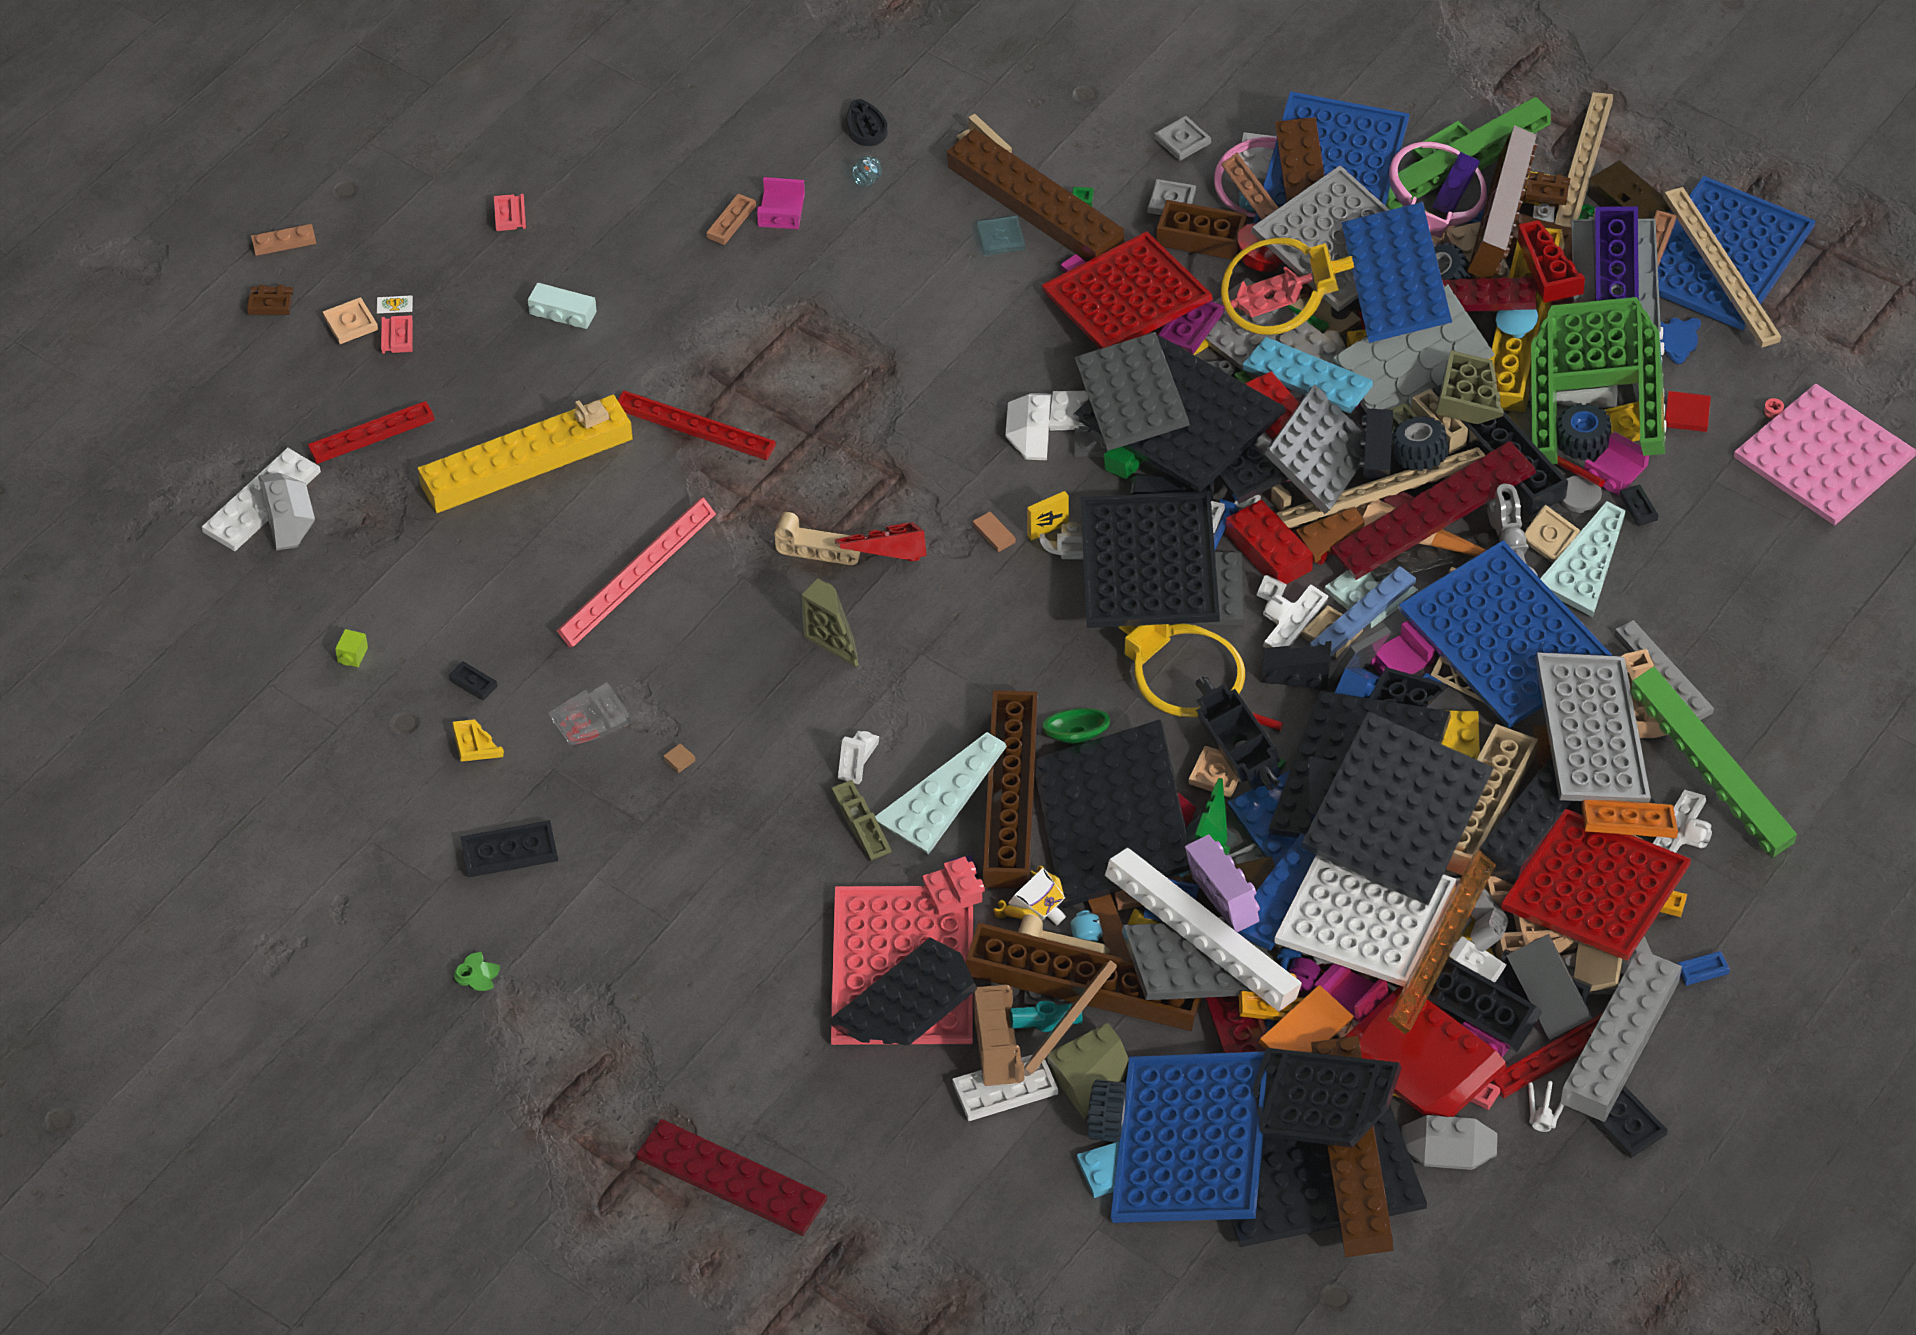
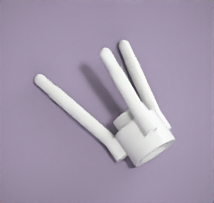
M1549 1081L1547 1084L1543 1107H1539L1537 1111L1535 1110L1533 1083L1530 1082L1528 1084L1531 1115L1529 1123L1533 1124L1532 1126L1535 1130L1541 1132H1548L1551 1128L1556 1127L1557 1119L1565 1106L1560 1102L1554 1115L1552 1110L1548 1108L1552 1081Z

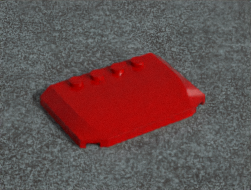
M1409 985L1407 988L1399 986L1344 1036L1345 1038L1359 1037L1361 1055L1364 1059L1399 1062L1402 1069L1394 1093L1425 1116L1454 1117L1506 1068V1062L1494 1048Z

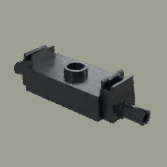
M1207 676L1202 677L1204 684L1199 678L1196 681V686L1203 694L1202 697L1197 699L1199 709L1196 712L1199 720L1241 783L1247 781L1254 791L1260 786H1265L1267 790H1273L1271 782L1275 788L1278 787L1280 783L1277 779L1280 776L1278 763L1281 761L1277 749L1236 689L1229 691L1225 684L1219 688H1214ZM1239 741H1247L1246 743L1238 747H1234L1235 744Z

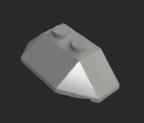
M282 473L258 475L276 550L298 547L315 522L306 483Z
M1426 1115L1401 1127V1135L1409 1155L1426 1167L1473 1170L1490 1158L1492 1159L1497 1156V1133L1476 1119Z

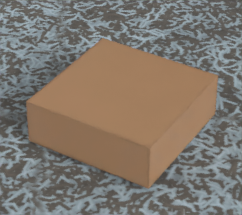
M682 744L677 745L663 756L664 761L677 773H680L695 762V756Z

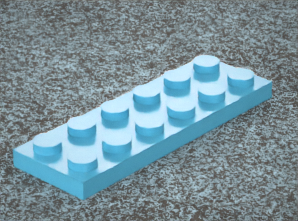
M1268 337L1263 339L1243 363V370L1259 377L1272 371L1286 388L1303 395L1315 384L1326 394L1332 404L1337 405L1342 411L1349 414L1373 387V380Z

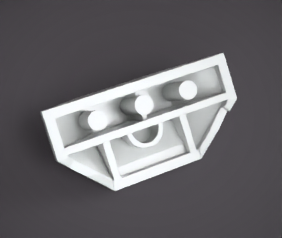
M1029 393L1008 402L1006 438L1027 460H1047L1052 394Z

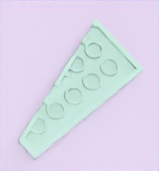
M1608 501L1540 578L1561 601L1591 617L1594 615L1625 517V510Z
M986 732L876 815L878 824L929 855L1007 747L1006 744Z

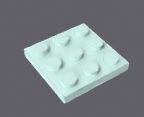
M1384 563L1357 580L1346 571L1327 584L1325 592L1349 610L1394 570ZM1412 586L1367 626L1370 629L1395 612L1400 603L1417 594L1418 589Z

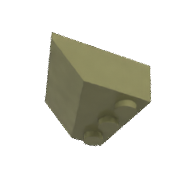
M1109 1023L1076 1038L1048 1054V1067L1052 1076L1084 1119L1088 1117L1091 1088L1096 1079L1123 1082L1127 1078L1129 1059L1121 1039Z

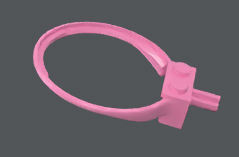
M1258 137L1243 141L1229 149L1218 162L1214 173L1215 189L1222 202L1233 211L1247 214L1248 217L1255 218L1256 214L1247 212L1246 209L1237 206L1226 196L1221 183L1224 171L1221 163L1238 152L1239 154L1247 149L1256 147L1274 149L1276 137Z
M1417 142L1402 148L1394 156L1389 168L1390 186L1402 206L1415 204L1417 199L1416 197L1411 199L1412 195L1406 190L1398 177L1399 162L1407 152L1417 147L1437 148L1458 157L1460 151L1437 142ZM1478 167L1475 172L1480 180L1481 195L1476 206L1464 212H1448L1445 220L1425 212L1431 235L1441 238L1446 227L1467 223L1482 211L1487 199V187Z

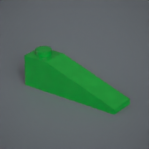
M1218 778L1212 791L1211 799L1206 805V813L1202 814L1195 835V841L1210 835L1215 842H1220L1224 854L1228 855L1230 854V846H1227L1223 778Z

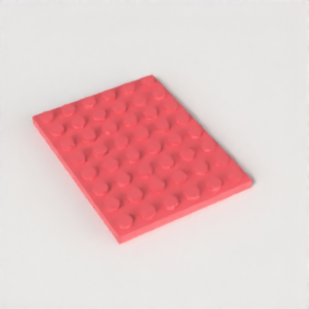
M835 886L832 1017L930 937L960 952L966 963L973 940V905L939 916L925 886ZM973 993L912 1044H973ZM831 1025V1045L883 1044L882 1040H870L869 1043H862Z

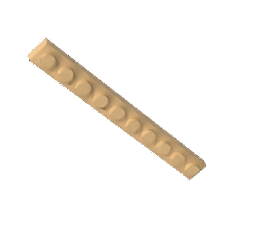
M1595 92L1592 94L1568 178H1571L1567 203L1566 205L1559 206L1554 224L1571 228V219H1579L1589 178L1593 171L1613 102V94Z
M1681 187L1665 192L1664 200L1674 215H1677L1681 226L1761 348L1779 343L1781 335L1685 189Z
M1477 447L1446 457L1444 462H1440V465L1437 467L1433 466L1429 470H1406L1345 490L1326 514L1312 501L1276 514L1289 529H1292L1300 524L1314 522L1321 517L1334 515L1354 506L1357 508L1361 504L1375 502L1385 496H1393L1407 489L1418 488L1420 485L1428 482H1437L1441 478L1457 473L1484 457L1485 454Z

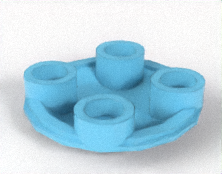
M1536 309L1499 310L1496 316L1497 327L1504 333L1513 335L1514 338H1522L1525 333L1534 328L1539 320Z

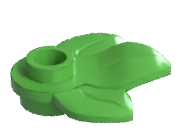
M482 952L473 953L467 956L464 963L457 967L454 972V978L460 985H469L476 991H487L494 987L491 980L498 975L500 965L483 962Z

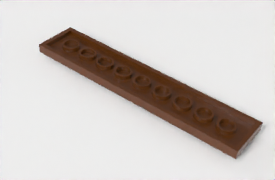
M1316 117L1275 122L1286 203L1325 176ZM1307 283L1303 284V288L1300 291V299L1310 298L1314 289Z

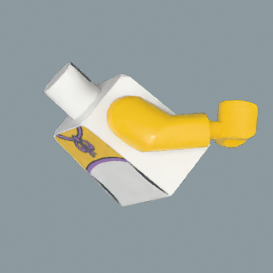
M1038 866L1037 873L1031 871V880L1008 902L1010 905L1007 906L1003 900L998 902L1000 909H993L997 918L1009 916L1022 920L1023 916L1030 914L1039 917L1042 921L1048 917L1058 926L1066 918V915L1058 908L1065 899L1060 879L1047 872L1043 866Z

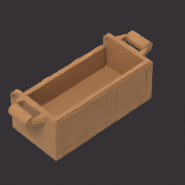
M1009 985L976 987L977 990L973 992L974 1015L983 1084L985 1086L1021 1083L1025 1080L1024 1063L1021 1062L1020 1047L1016 1045L1014 1029H1011L1009 1011L1013 1004V988Z

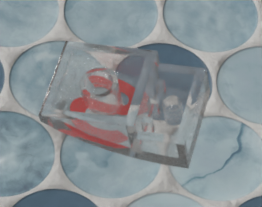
M607 682L590 693L585 689L548 712L569 745L581 744L603 737L632 722L628 711Z

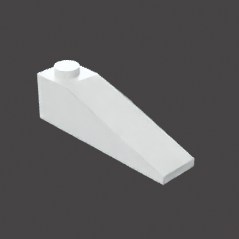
M1617 385L1559 390L1557 391V404L1569 406L1573 404L1577 406V403H1582V405L1591 403V406L1597 405L1599 408L1616 407L1618 388ZM1532 387L1528 401H1532Z

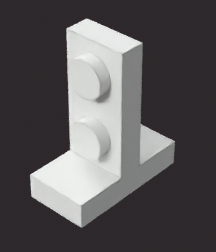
M858 731L853 738L844 737L841 746L838 779L844 781L853 780L855 784H860L863 766L878 745L879 736L866 731Z
M1463 936L1454 944L1449 955L1457 962L1493 982H1496L1506 967L1504 962L1486 950L1484 952L1480 951L1473 941Z

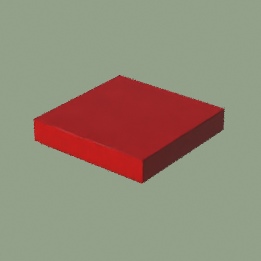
M1668 391L1665 416L1666 427L1707 432L1711 396Z

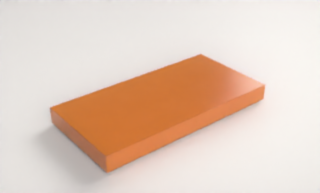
M1616 800L1581 801L1585 831L1677 838L1678 828L1673 805Z
M1319 985L1261 1037L1258 1043L1264 1049L1275 1048L1312 1053L1311 1042L1331 1040L1354 1016Z

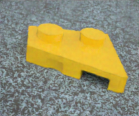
M475 719L452 723L461 762L503 757V748L501 746L497 747L492 742V737L482 730L481 725Z

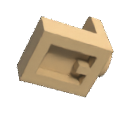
M580 400L575 402V418L578 422H582L586 429L609 419V413L599 400L585 406L582 405Z

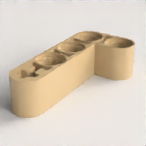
M791 512L780 514L775 530L776 550L781 554L855 565L858 563L861 553L859 551L841 549L835 544V539L850 535L799 528V519L795 514Z
M1030 914L1023 916L1019 933L1110 954V949L1104 944L1043 931V922L1039 917Z

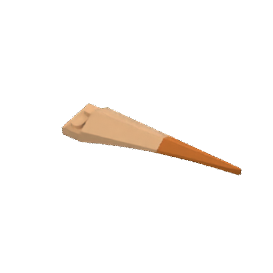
M1378 500L1361 504L1356 509L1364 519L1365 526L1396 509V507ZM1443 529L1419 543L1476 557L1486 551V549Z

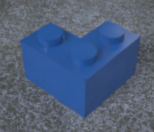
M1361 667L1345 668L1335 693L1369 698L1380 677Z

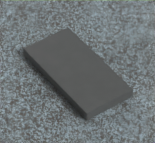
M1387 626L1350 646L1328 680L1332 686L1340 682L1345 668L1361 667L1364 669L1368 667L1391 633Z
M1549 934L1506 955L1530 1003L1536 1005L1542 1012L1539 1020L1549 1040L1592 1019Z

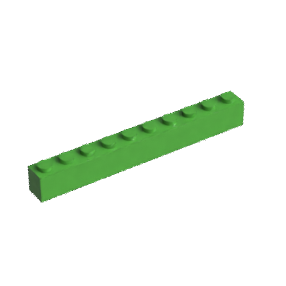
M1534 97L1471 133L1460 137L1448 146L1482 161L1501 152L1514 126L1531 133H1536L1551 124V110L1537 97ZM1440 149L1398 172V177L1406 190L1412 195L1411 199L1413 197L1419 198L1445 183L1447 178L1441 173L1446 172L1449 174L1458 157ZM1392 188L1390 189L1386 204L1389 210L1403 207L1395 197Z
M1655 666L1635 678L1631 686V694L1634 699L1640 701L1645 706L1647 714L1651 718L1656 719L1661 731L1672 738L1675 747L1679 751H1683L1687 756L1689 764L1700 771L1705 783L1711 784L1716 790L1718 798L1722 802H1726L1730 807L1733 816L1744 823L1746 831L1751 836H1755L1759 841L1761 849L1774 858L1793 845L1797 833Z

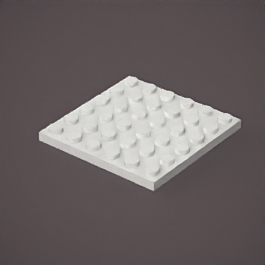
M1316 855L1275 936V943L1407 988L1456 886L1457 879L1443 875L1428 906Z

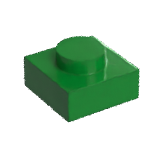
M1073 187L1072 194L1092 207L1094 188Z

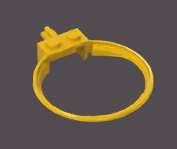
M1271 238L1256 242L1238 253L1230 262L1223 275L1221 298L1224 308L1229 317L1238 326L1249 332L1261 335H1276L1291 331L1302 325L1313 315L1324 294L1339 290L1335 273L1353 269L1352 256L1332 261L1326 243L1308 247L1303 242L1292 238ZM1269 244L1287 245L1296 248L1304 255L1309 254L1317 292L1313 290L1308 303L1295 318L1281 325L1260 326L1244 320L1235 312L1229 300L1228 286L1234 266L1244 255L1253 249Z
M1191 624L1119 626L1122 631L1128 634L1125 638V655L1135 661L1134 677L1137 688L1142 696L1157 709L1179 717H1198L1196 710L1199 707H1178L1159 699L1149 689L1143 675L1142 665L1170 641V636L1178 634L1204 635L1226 646L1237 664V679L1231 690L1236 689L1238 694H1240L1245 681L1244 663L1238 651L1221 636Z

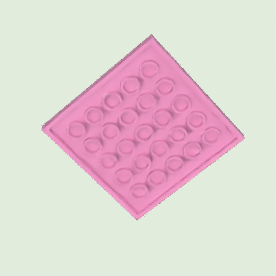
M1814 384L1734 451V458L1834 526L1916 456V449L1818 384Z

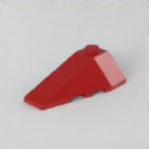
M914 522L886 526V531L870 530L868 536L855 534L835 539V544L841 549L907 559V561H918L920 557L927 556L924 530Z

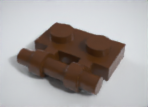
M1539 171L1538 173L1530 172L1525 200L1566 205L1571 178L1563 177L1561 174L1553 176L1545 175L1544 172Z
M266 284L252 286L247 307L248 315H290L291 295L294 292L293 287H285V285L278 284V287H269Z

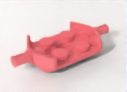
M1285 266V273L1249 286H1246L1245 282L1242 281L1237 298L1231 300L1230 303L1233 309L1238 307L1239 310L1242 309L1248 317L1252 318L1296 303L1300 298L1302 285L1314 281L1313 276L1309 273L1297 277L1295 273ZM1270 295H1274L1273 298L1267 299Z

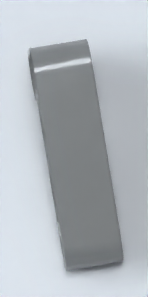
M1481 887L1464 899L1463 904L1476 920L1470 935L1476 947L1484 952L1502 939L1508 924V918L1491 895Z

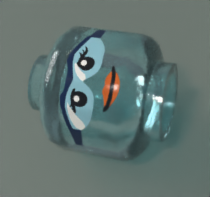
M862 157L852 169L855 182L861 186H871L882 175L881 162L876 157Z

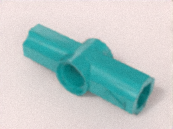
M1044 1000L1040 1001L1036 1007L1011 1008L1009 1011L1011 1029L1036 1027V1029L1042 1032L1052 1031L1072 1004L1056 1005L1051 1001ZM1082 1012L1072 1024L1082 1023Z

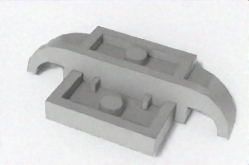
M1077 522L1062 524V534H1057V541H1049L1044 533H1040V542L1048 552L1061 555V559H1083L1082 524Z

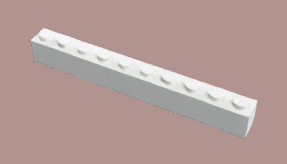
M1126 848L1109 860L1105 874L1107 878L1277 1011L1282 1010L1297 999L1302 984L1298 979L1132 850Z

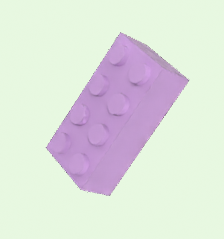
M1207 835L1186 845L1185 849L1193 880L1199 885L1200 889L1228 925L1236 932H1239L1259 922L1258 911H1260V907L1254 898L1256 890L1251 882H1246L1242 870L1235 868L1231 856L1224 854L1220 842H1215L1210 835Z

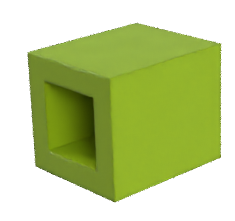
M347 629L344 630L335 648L338 663L359 667L368 649L366 634Z

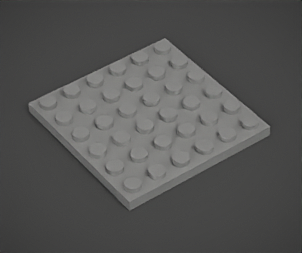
M1339 166L1254 225L1251 232L1260 241L1271 238H1292L1303 242L1308 247L1326 243L1331 260L1335 261L1349 257L1341 222L1388 211L1389 209L1343 167ZM1266 245L1300 277L1309 273L1313 276L1309 254L1304 255L1296 248L1287 245ZM1352 269L1335 273L1339 290L1324 294L1323 296L1338 312L1358 298ZM1315 280L1307 283L1317 292Z

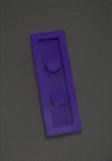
M1460 152L1432 207L1445 214H1448V212L1454 213L1480 161Z

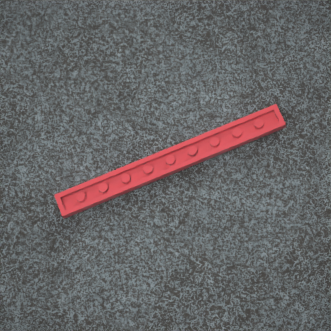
M704 497L699 498L556 630L569 648L574 647L716 515Z

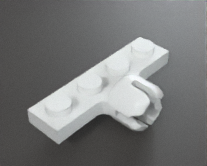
M1312 585L1306 589L1295 603L1288 601L1279 594L1272 596L1271 598L1274 600L1270 599L1267 602L1263 615L1276 623L1277 627L1264 641L1263 647L1292 645L1301 634V631L1327 602L1329 596Z
M1684 790L1674 806L1678 828L1677 838L1656 837L1653 844L1675 853L1682 844L1700 849L1705 848L1708 843L1704 842H1709L1712 835L1711 824L1696 818L1706 803V796Z

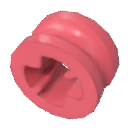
M1776 398L1768 399L1765 403L1764 415L1769 419H1774L1783 411V402Z

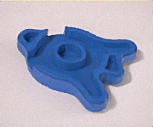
M1672 318L1670 324L1660 321V326L1663 327V339L1660 341L1664 342V351L1667 352V356L1675 364L1685 362L1689 353L1697 348L1698 336L1696 331L1701 326V321L1697 318H1692L1688 321Z

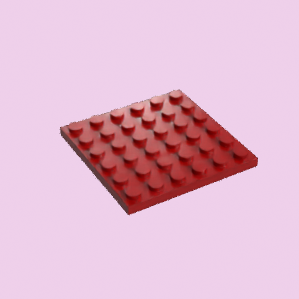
M1148 232L1041 285L1043 292L1099 349L1144 336L1213 300L1212 293Z
M1565 809L1503 900L1501 909L1628 961L1689 868L1691 859L1633 835L1585 831L1583 815Z

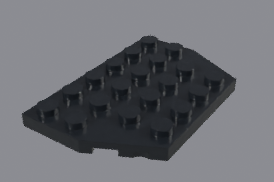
M930 937L829 1020L834 1028L862 1043H869L870 1040H882L883 1044L897 1043L899 1045H910L975 992L977 988L961 953Z
M1266 1048L1253 1086L1257 1103V1114L1260 1117V1131L1263 1137L1353 1148L1389 1109L1402 1067L1399 1062ZM1266 1070L1265 1100L1262 1113V1107H1259L1261 1081Z

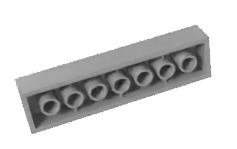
M1638 948L1563 1087L1561 1104L1605 1122L1679 983L1682 966Z

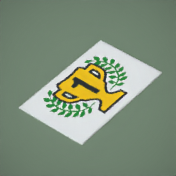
M413 296L377 297V314L412 312Z

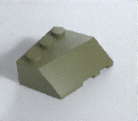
M1450 350L1436 414L1474 424L1502 417L1504 412L1500 405V394L1497 391L1493 361Z
M817 578L801 595L804 637L857 667L859 663L855 640L836 589L831 584Z

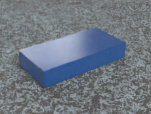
M1721 951L1677 963L1682 966L1680 975L1686 986L1727 975L1730 971Z

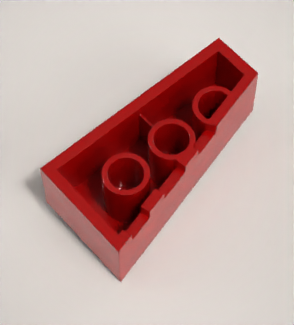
M1539 220L1519 224L1518 243L1531 275L1536 282L1542 302L1546 303L1584 294L1585 277L1582 273H1578L1574 263L1566 258L1562 248L1554 243L1553 237Z

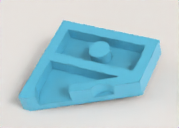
M1119 1142L1077 1154L1078 1164L1094 1198L1114 1192Z

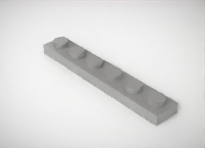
M1634 620L1615 630L1616 637L1630 652L1647 648L1655 668L1700 720L1713 714L1714 708Z

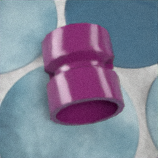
M1294 959L1288 971L1295 974L1302 983L1297 998L1308 996L1314 990L1313 985L1319 978L1321 969L1310 959Z

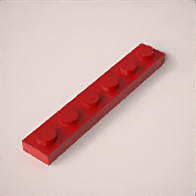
M424 401L308 444V449L315 463L318 464L435 421L434 414L427 402Z

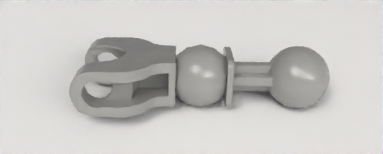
M1502 484L1495 492V500H1492L1487 507L1489 521L1497 532L1499 543L1504 540L1526 563L1524 555L1529 547L1526 544V535L1520 529L1522 522L1519 497L1513 485ZM1503 491L1510 494V500H1504ZM1530 567L1532 571L1537 575L1536 571L1532 567Z

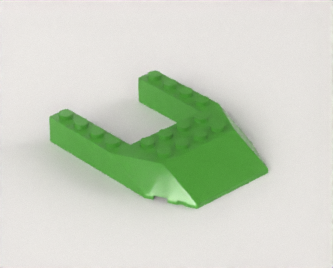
M1638 298L1552 305L1547 313L1548 317L1540 326L1541 330L1531 343L1532 442L1552 464H1558L1557 391L1639 383L1640 444L1643 456L1665 454L1664 390L1660 333L1652 323L1646 310L1643 309Z

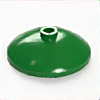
M1069 709L1046 718L1043 722V731L1055 740L1079 745L1102 734L1110 725V717L1104 711L1097 709Z

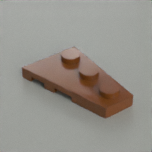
M1354 506L1296 529V536L1313 553V561L1317 563L1325 552H1331L1333 545L1365 526L1364 519Z

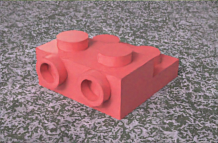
M966 857L944 863V869L922 876L923 883L939 916L982 902V892H985L984 884L981 879L976 880L974 876L976 874L974 863L972 861L968 862Z

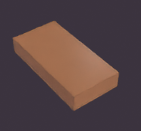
M991 512L973 521V527L997 552L1016 543V538Z

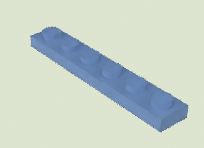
M1399 566L1311 642L1312 645L1320 646L1325 645L1326 641H1332V656L1416 583V578Z

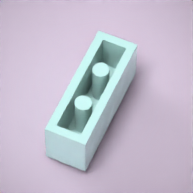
M541 283L536 284L528 298L529 314L584 329L588 328L597 312L595 297Z

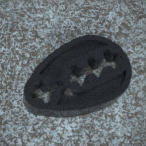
M856 99L851 102L847 114L848 131L851 139L862 146H874L883 142L888 135V124L883 114L875 106L863 99ZM865 122L869 124V130H872V136L868 133V128H865Z

